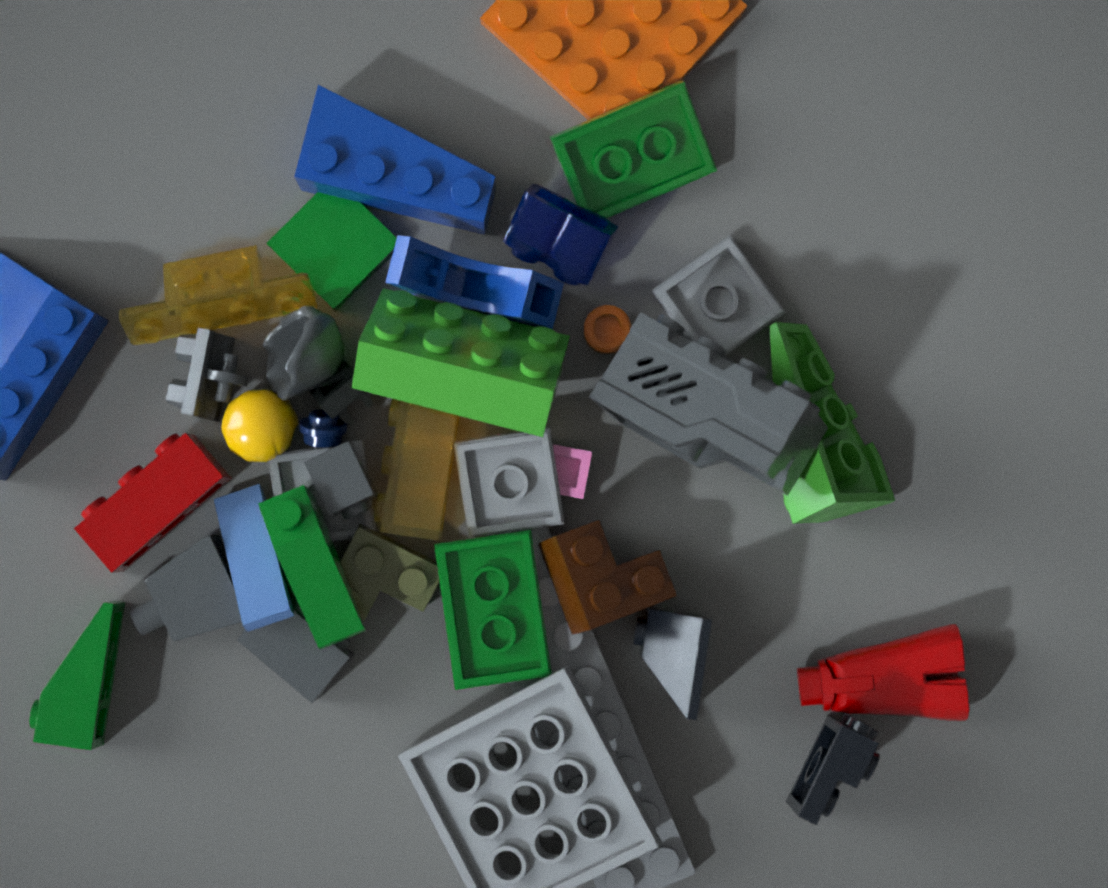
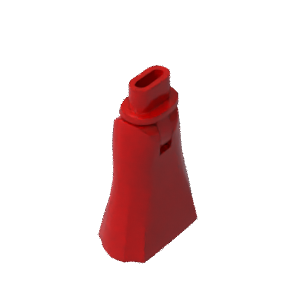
M957 624L945 625L893 641L841 652L825 658V661L824 659L818 660V666L797 668L800 705H822L824 711L830 710L847 714L896 715L946 721H966L969 717L970 706L967 681L958 675V672L965 671L963 640Z

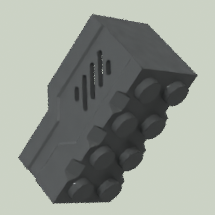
M640 312L630 328L629 334L604 375L597 382L589 398L621 425L699 469L728 462L788 496L828 430V427L818 415L821 409L809 401L811 395L789 381H784L781 387L777 386L766 378L768 375L766 370L748 359L742 358L739 364L735 363L724 355L726 350L704 336H700L697 342L683 334L685 331L684 327L667 316L660 314L657 320H654Z

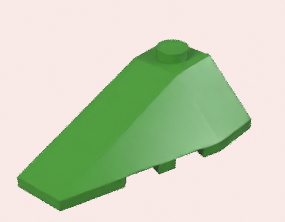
M782 322L772 324L770 326L773 382L781 387L784 381H789L811 395L809 401L821 409L818 415L828 427L827 432L789 495L783 494L784 504L790 514L792 523L827 522L896 501L881 456L873 442L865 445L852 422V420L858 417L852 404L845 405L837 396L831 385L835 374L808 325Z

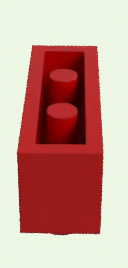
M175 433L169 436L155 449L154 452L158 456L145 468L137 465L119 479L118 484L121 488L109 499H106L104 496L99 497L82 511L81 516L84 520L74 530L111 573L124 572L232 479L195 435L184 433L180 437Z

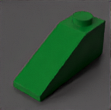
M301 485L258 503L274 550L320 650L366 631L315 496L305 485Z
M110 601L102 604L40 693V699L34 701L29 718L30 728L35 729L33 742L93 750L104 745L125 602Z

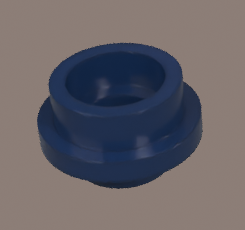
M323 409L313 410L309 413V417L299 421V431L304 434V443L313 447L329 448L338 446L342 443V435L347 433L348 424L343 422L341 418H338V415L332 419Z

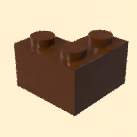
M599 520L538 543L572 635L592 630L677 596L660 550L616 565Z

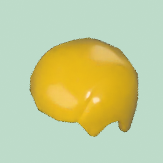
M248 390L229 403L222 419L221 431L232 453L248 462H268L276 458L277 455L284 453L290 447L294 430L299 422L298 416L288 399L281 400L278 394L271 390Z

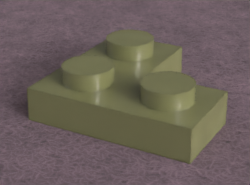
M360 523L340 560L363 623L380 591L424 612L439 583L437 561Z

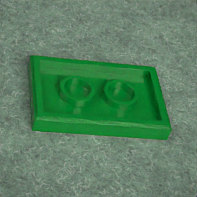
M682 80L549 136L586 227L717 171L688 89Z
M531 530L434 544L455 690L551 675L552 670Z

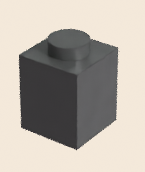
M347 441L304 462L329 516H336L342 513L344 520H348L371 509L368 500L378 496L354 443Z

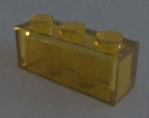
M392 399L388 425L396 427L393 446L385 445L381 473L389 475L386 494L378 493L374 512V521L382 522L380 532L442 541L455 453L454 442L457 439L460 416Z

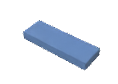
M260 484L214 499L241 621L247 632L295 616L282 565L274 550L258 503L266 500Z

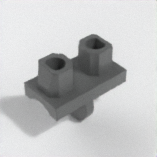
M198 328L197 334L178 336L175 350L177 360L191 364L187 381L173 379L169 383L166 402L182 409L181 414L219 421L222 402L229 403L232 386L247 387L248 377L235 374L238 356L232 355L235 338L203 328Z

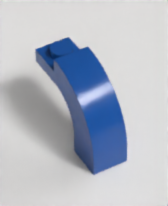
M397 235L385 282L424 299L440 303H454L463 309L487 315H501L510 321L551 329L554 326L564 286L563 282L534 270L504 267L476 261L450 253L411 236Z

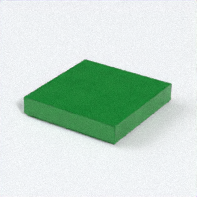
M317 192L266 244L336 312L393 255L397 238L362 203Z

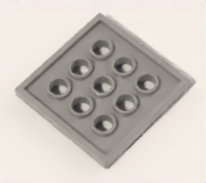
M569 666L554 672L398 755L467 888H576L659 847L662 842ZM548 720L557 726L559 730V741L557 744L545 745L538 740L535 734V727L538 721ZM507 742L515 748L517 762L514 766L506 767L497 762L494 756L496 743ZM464 763L473 769L476 777L473 787L465 788L456 783L453 777L455 764ZM570 764L577 767L583 777L582 786L578 789L565 787L558 777L560 766ZM530 786L538 792L540 796V806L538 809L527 810L519 804L517 800V790L519 787ZM487 807L496 813L499 821L497 830L486 831L477 824L475 818L477 808ZM586 809L600 811L606 819L605 831L601 833L588 831L582 824V812ZM553 830L561 836L564 843L561 853L551 854L542 848L539 840L542 831ZM502 851L515 853L521 861V872L515 875L504 872L498 863L499 853Z

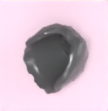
M305 305L283 316L280 319V324L266 335L263 342V347L268 352L266 377L271 385V390L278 394L281 400H287L314 389L333 378L345 356L341 332L335 319L310 305Z

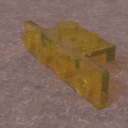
M257 245L164 263L165 300L120 309L119 321L131 344L141 345L176 338L180 335L197 334L198 328L215 330L235 325H247L255 321L285 316L305 305H310L317 309L318 305L307 273L263 281L261 256Z

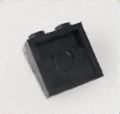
M846 713L843 714L840 721L827 715L786 799V803L798 817L817 826L821 815L828 817L838 801L840 790L835 788L838 780L857 789L862 779L868 781L871 778L880 758V754L875 752L879 745L875 741L879 733L878 730Z

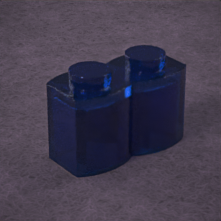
M533 183L525 190L503 238V242L512 248L511 253L518 259L531 264L539 261L548 265L554 270V276L560 281L574 286L579 285V283L588 285L595 277L618 226L593 211L575 205L562 195Z

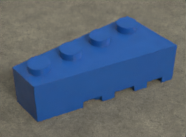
M318 84L294 175L301 191L313 194L319 192L360 202L367 207L485 235L496 192V179L494 175Z

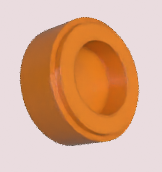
M603 305L595 308L589 313L584 323V337L587 344L594 351L601 354L618 352L630 332V319L622 309L613 305Z

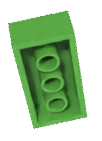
M383 288L358 342L352 388L543 437L558 388L570 336L557 333L548 327H534L510 321L501 315H487L463 309L454 303H440L414 296L407 291H393Z

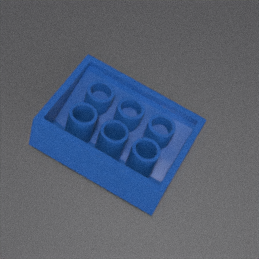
M1 252L0 480L7 481L109 320Z

